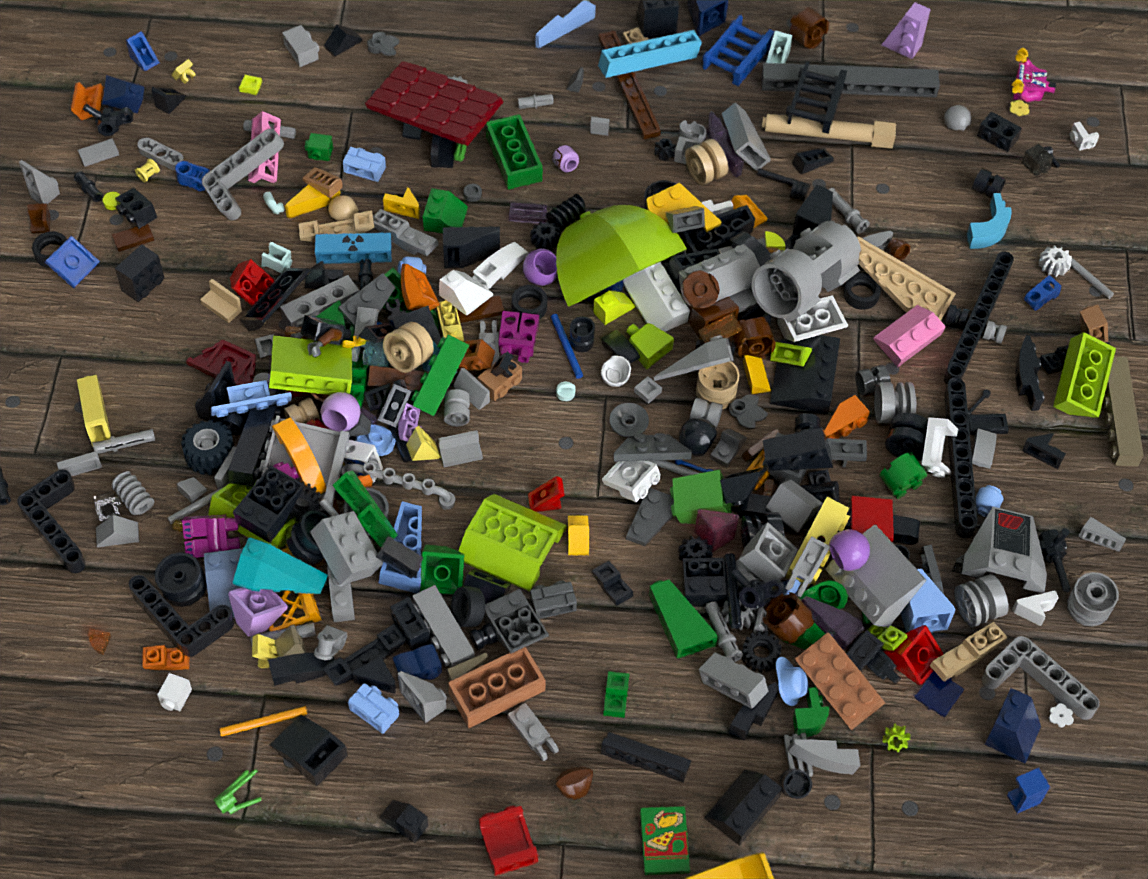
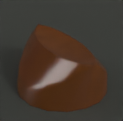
M574 767L563 771L556 780V785L561 794L573 800L586 796L591 787L593 770L586 767Z

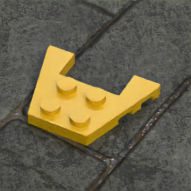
M680 183L646 198L647 210L658 215L668 224L666 212L694 206L704 208L705 227L703 228L706 232L720 226L722 223L720 219Z

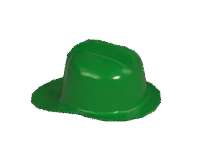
M826 580L804 591L800 600L811 610L813 619H820L842 609L848 601V594L842 584Z

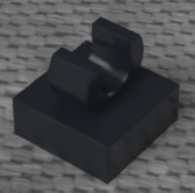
M507 351L498 357L490 373L496 377L501 373L506 378L511 377L513 373L508 368L514 370L517 367L514 362H511L513 355Z

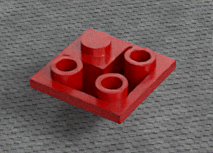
M252 259L239 263L230 277L231 288L251 306L258 301L260 296L275 281Z

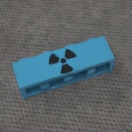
M391 233L316 234V263L318 264L321 261L324 264L360 263L362 259L365 263V258L370 259L372 263L392 262Z

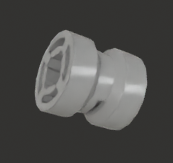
M988 320L983 339H992L995 343L1001 344L1007 326L1002 324L996 325Z

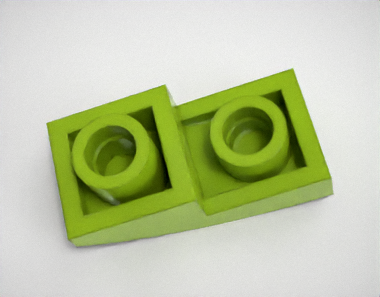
M873 624L868 629L871 634L884 644L882 649L895 650L907 638L906 633L891 625L886 628Z

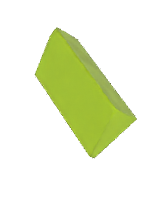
M775 342L776 346L771 353L770 361L804 366L812 352V348Z

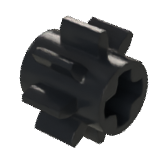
M662 138L659 143L655 142L654 155H658L659 160L669 161L671 156L675 157L676 144H672L671 139Z

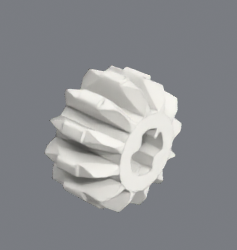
M1055 245L1052 248L1047 247L1039 257V266L1042 267V272H1048V276L1054 274L1055 277L1058 275L1063 276L1071 267L1072 256L1069 255V251H1063L1062 247L1057 248Z

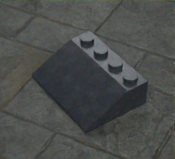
M817 335L796 342L781 339L780 343L812 348V352L804 366L777 362L770 404L828 414L832 399L840 338Z

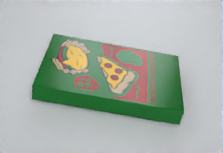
M685 806L640 808L644 875L690 874Z

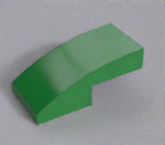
M608 671L603 716L625 718L629 683L628 673Z

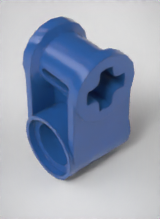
M181 161L176 164L175 169L179 184L198 191L205 190L202 179L210 172L208 168L187 161Z

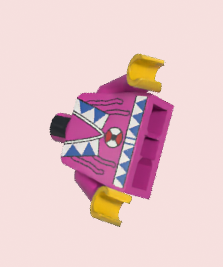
M1021 48L1015 56L1016 61L1022 62L1019 64L1016 80L1012 83L1013 99L1024 100L1025 102L1040 101L1044 92L1054 93L1056 83L1046 81L1047 72L1033 65L1029 58H1026L1028 56L1027 50Z

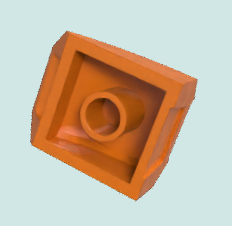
M402 264L401 287L407 309L415 311L429 306L431 311L438 307L440 304L425 273L409 264Z

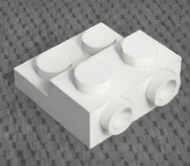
M618 461L602 478L604 485L619 490L622 497L637 502L640 498L643 499L647 496L648 489L652 484L656 485L659 482L661 474L657 464L650 461Z

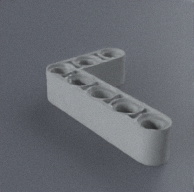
M267 129L208 172L202 179L204 188L217 208L231 221L240 217L241 209L228 189L283 148L284 141L274 129Z
M1023 636L1015 638L988 664L982 676V683L985 687L996 689L1018 667H1021L1067 708L1071 709L1074 714L1084 720L1091 719L1100 704L1099 699L1032 641ZM1003 661H1007L1011 665L1005 664ZM989 674H994L997 678H993ZM1067 690L1072 691L1074 694L1068 693ZM1084 704L1088 705L1091 709L1086 708Z

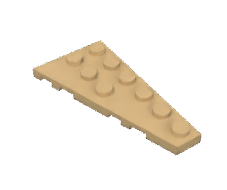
M858 236L861 247L858 260L860 261L859 265L906 313L919 305L933 312L941 321L956 293Z

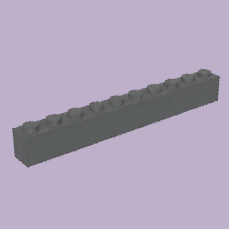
M763 63L761 74L762 91L796 92L800 80L798 78L801 67L804 68L805 64ZM809 65L808 71L832 77L839 76L841 69L846 70L847 76L842 94L937 97L940 86L939 72L932 69ZM806 78L804 82L805 84L829 90L835 88L833 84Z

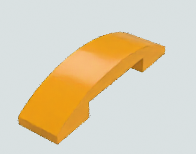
M290 417L273 425L272 428L280 444L284 445L301 479L300 482H304V486H307L308 483L311 484V489L315 486L317 488L316 493L320 492L322 494L326 492L327 488L317 461L295 422Z

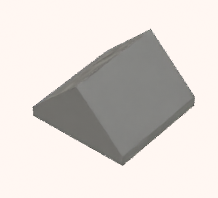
M789 480L780 484L766 509L771 513L778 512L782 522L798 533L817 513L823 503L793 480Z

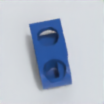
M1049 275L1026 294L1024 301L1036 311L1051 299L1054 300L1059 296L1061 285Z

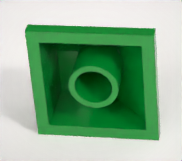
M425 545L422 552L420 591L435 585L439 593L454 594L457 588L463 585L465 554L447 546Z

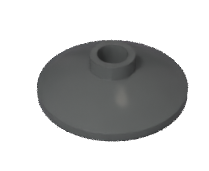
M623 403L612 410L609 422L611 428L617 434L624 437H634V435L642 434L647 429L649 416L640 405Z

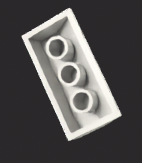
M661 262L623 280L624 287L646 324L651 323L665 332L688 322L690 310Z

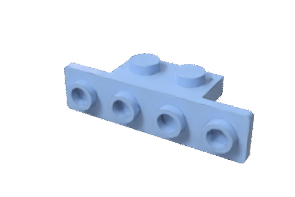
M267 380L227 387L229 404L211 407V415L224 417L229 415L230 412L240 414L248 412V409L257 408V410L266 409L269 407L268 405L273 404L283 406L291 401L292 394L289 392L270 396Z

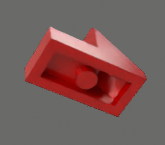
M555 476L528 493L530 509L535 512L561 509L560 498L565 496L562 478Z

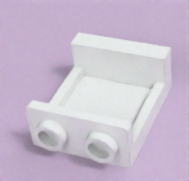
M928 419L922 465L928 472L933 473L935 477L951 475V470L941 462L945 435L957 436L958 428L949 419Z

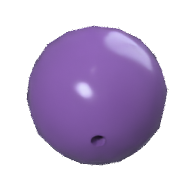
M541 248L531 251L523 263V273L526 279L536 286H545L555 281L558 276L556 255L547 249Z
M847 529L840 531L831 538L829 543V550L834 561L840 569L845 571L861 568L866 564L870 556L868 540L856 530Z

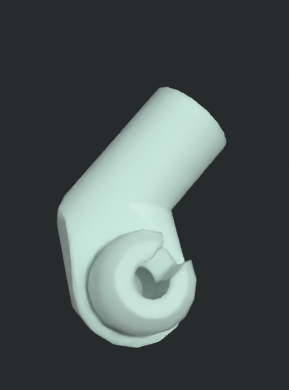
M271 192L263 194L265 203L274 214L285 211L283 203L276 204Z

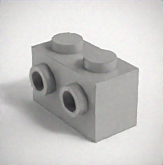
M302 25L282 32L284 45L299 67L319 59V46L316 42L312 41L309 31H305Z

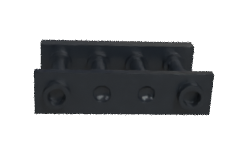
M806 61L804 68L801 67L798 78L800 80L791 106L788 105L785 116H788L787 124H791L793 116L820 122L823 125L822 133L829 134L845 85L847 71L841 69L839 76L835 77L808 71L809 61ZM806 78L833 84L835 88L829 90L805 84L804 82ZM803 90L827 96L831 101L822 102L802 97L800 94ZM797 103L824 109L827 113L819 115L798 110L796 106Z

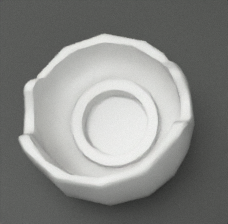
M612 356L603 363L601 377L609 386L620 387L630 378L631 366L629 361L623 356Z

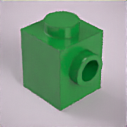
M311 133L309 140L305 142V151L308 153V158L330 161L334 148L332 136Z

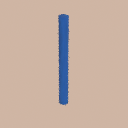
M553 314L551 320L577 379L582 378L583 373L557 314Z

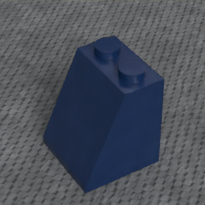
M728 0L687 1L698 36L726 22Z
M1010 688L984 745L1026 763L1041 728L1032 697Z

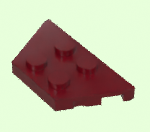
M221 340L215 343L214 346L202 350L201 355L193 359L189 357L186 362L188 366L215 377L226 361L231 362L237 386L253 383L257 358L255 354L225 340Z

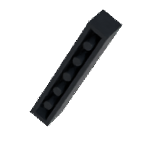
M269 388L270 396L285 393V390ZM273 404L268 405L269 407L266 409L257 410V408H252L250 410L228 469L230 483L253 487L256 479L260 478V464L262 459L265 460L267 453L264 451L266 441L271 440L272 432H269L272 420H276V416L282 417V406Z

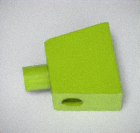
M647 323L641 329L632 324L627 329V334L631 336L629 342L639 353L640 358L638 360L646 369H649L673 349L674 338L651 323Z

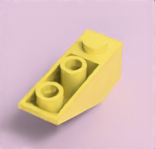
M447 300L439 302L440 305L436 308L441 336L446 338L447 335H450L464 342L457 308Z

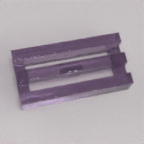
M511 202L509 221L539 223L541 221L546 223L547 205Z

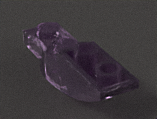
M713 112L709 113L708 139H714L718 142L726 156L729 170L735 177L742 175L743 160L740 156L738 157L733 146L730 144L731 139L728 130L722 125L720 118L716 117Z

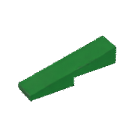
M353 470L345 472L332 485L358 515L357 517L361 525L380 547H382L388 536L393 539L398 536Z

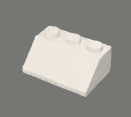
M833 295L821 298L820 302L789 323H787L785 318H778L777 321L784 338L793 342L848 327Z

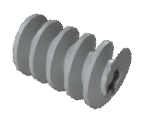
M123 472L112 481V489L133 515L143 514L154 505V499L150 498V494L146 492L141 482L137 481V477L131 475V472Z

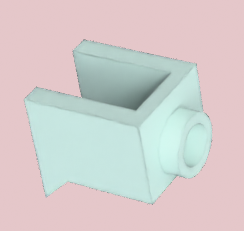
M273 242L269 244V254L264 252L262 254V267H269L279 273H282L286 268H290L292 264L291 251Z

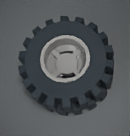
M203 420L200 421V424H193L192 428H188L186 434H183V441H181L188 467H192V471H199V474L202 475L205 473L213 475L212 472L217 473L232 447H234L232 435L227 426L221 425V422L218 421L213 423V420H208V422Z

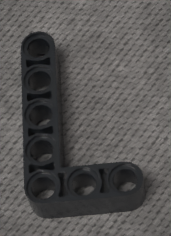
M63 469L56 471L18 497L17 503L23 516L67 570L71 573H79L86 566L80 549L47 511L48 508L70 495L75 489L70 472Z
M136 575L129 581V588L134 600L185 656H195L234 627L232 611L226 605L215 607L188 626L146 577Z

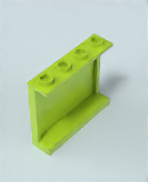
M273 335L269 388L326 395L337 392L350 394L352 384V348L342 347V344L328 343L325 347H319L321 351L319 356L313 357V355H309L307 347L309 343L315 341Z

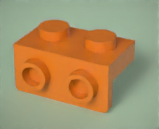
M80 82L76 83L71 105L72 112L81 120L94 117L84 111L83 107L85 104H88L100 112L104 87L101 84L84 88Z

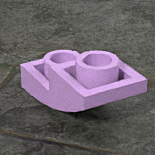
M406 403L398 421L399 437L405 442H408L415 427L418 426L421 411Z

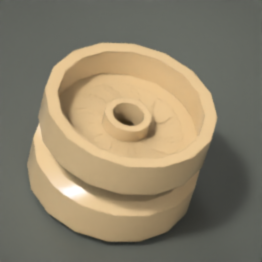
M708 139L701 142L700 145L687 148L685 152L686 164L691 176L699 185H705L712 182L713 179H719L727 174L728 164L721 146L714 139Z
M408 322L385 336L383 341V349L387 360L394 368L404 373L414 370L433 356L434 347L429 333L424 327L415 322Z

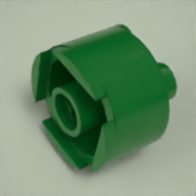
M906 453L890 463L891 467L888 471L884 468L879 474L881 480L897 499L902 498L907 493L906 490L911 487L913 490L923 484L921 480L927 476V472L913 453Z

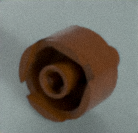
M810 7L805 8L798 15H794L790 20L792 24L790 35H792L795 41L808 49L817 47L823 41L821 39L823 34L827 35L829 30V21Z
M764 317L740 320L736 323L732 337L740 358H744V355L764 359L766 358L765 354L769 351L771 353L774 351L776 343L770 326Z
M788 592V595H784L782 593L778 597H774L765 608L767 613L765 617L763 616V622L780 640L794 643L806 629L812 627L814 620L812 619L811 610L796 594Z

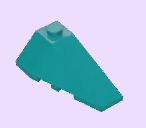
M249 537L240 555L233 584L252 591L268 589L273 590V592L288 590L294 593L320 594L328 575L268 543Z

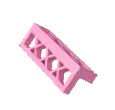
M263 111L252 119L251 140L265 130L271 129L268 121L274 123V130L280 136L281 119ZM279 152L272 156L271 161L269 159L250 172L248 181L255 183L262 178L271 183L277 182ZM266 166L271 171V175L265 173Z

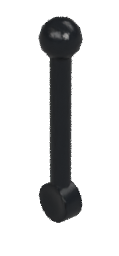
M989 390L983 391L979 400L968 410V415H972L976 407L985 398L990 397L991 392Z

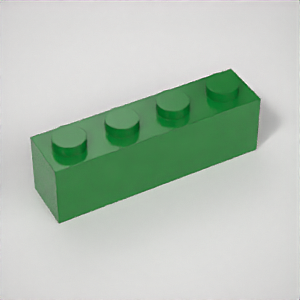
M447 335L446 338L442 336L437 346L440 348L438 355L433 354L428 364L432 367L429 373L424 372L420 383L423 385L420 391L415 390L411 398L414 401V407L432 416L435 415L469 347L468 344L450 335Z

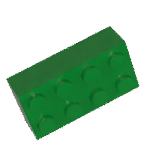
M518 114L487 122L486 138L507 189L542 182L543 167L521 115Z

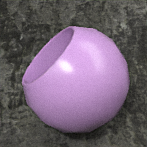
M337 392L331 394L323 401L320 413L324 424L328 428L341 432V430H350L358 423L361 411L356 398L345 392Z

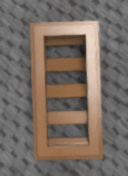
M316 167L302 178L304 182L329 198H332L343 188L342 179Z

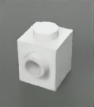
M169 673L157 696L163 708L170 711L173 709L181 711L192 688L189 680Z

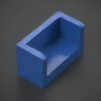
M1037 768L1018 776L1016 782L1019 788L1008 792L1007 797L1016 812L1020 813L1039 805L1050 786L1041 770Z

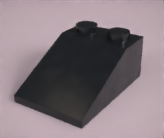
M226 361L211 383L206 385L202 397L196 401L195 409L198 418L206 421L213 420V423L219 421L220 417L211 415V407L227 404L229 401L227 387L236 386L231 362Z

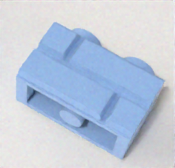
M350 147L343 160L345 173L379 182L386 168L384 156L379 153L367 152L363 148Z
M363 684L357 690V693L349 699V710L384 734L399 716L398 704L390 697L388 699L384 698L377 687L373 685L369 687L367 684Z

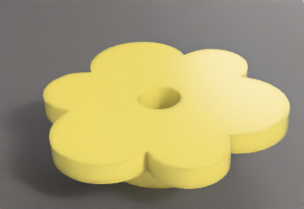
M1022 100L1011 102V113L1017 116L1029 114V105L1027 103H1024Z

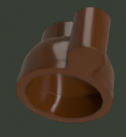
M895 238L889 242L887 246L889 252L887 253L902 261L910 253L911 246L907 242Z

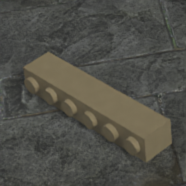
M1114 357L1103 399V408H1106L1105 423L1109 426L1108 441H1111L1110 456L1114 459L1115 466H1139L1144 455L1128 357Z

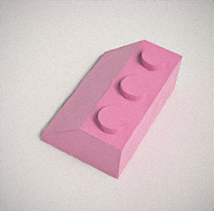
M917 305L873 337V340L898 368L941 336L946 326L933 312Z

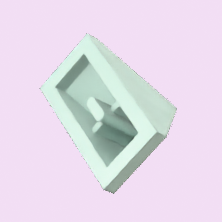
M775 31L766 63L785 64L790 53L792 35Z

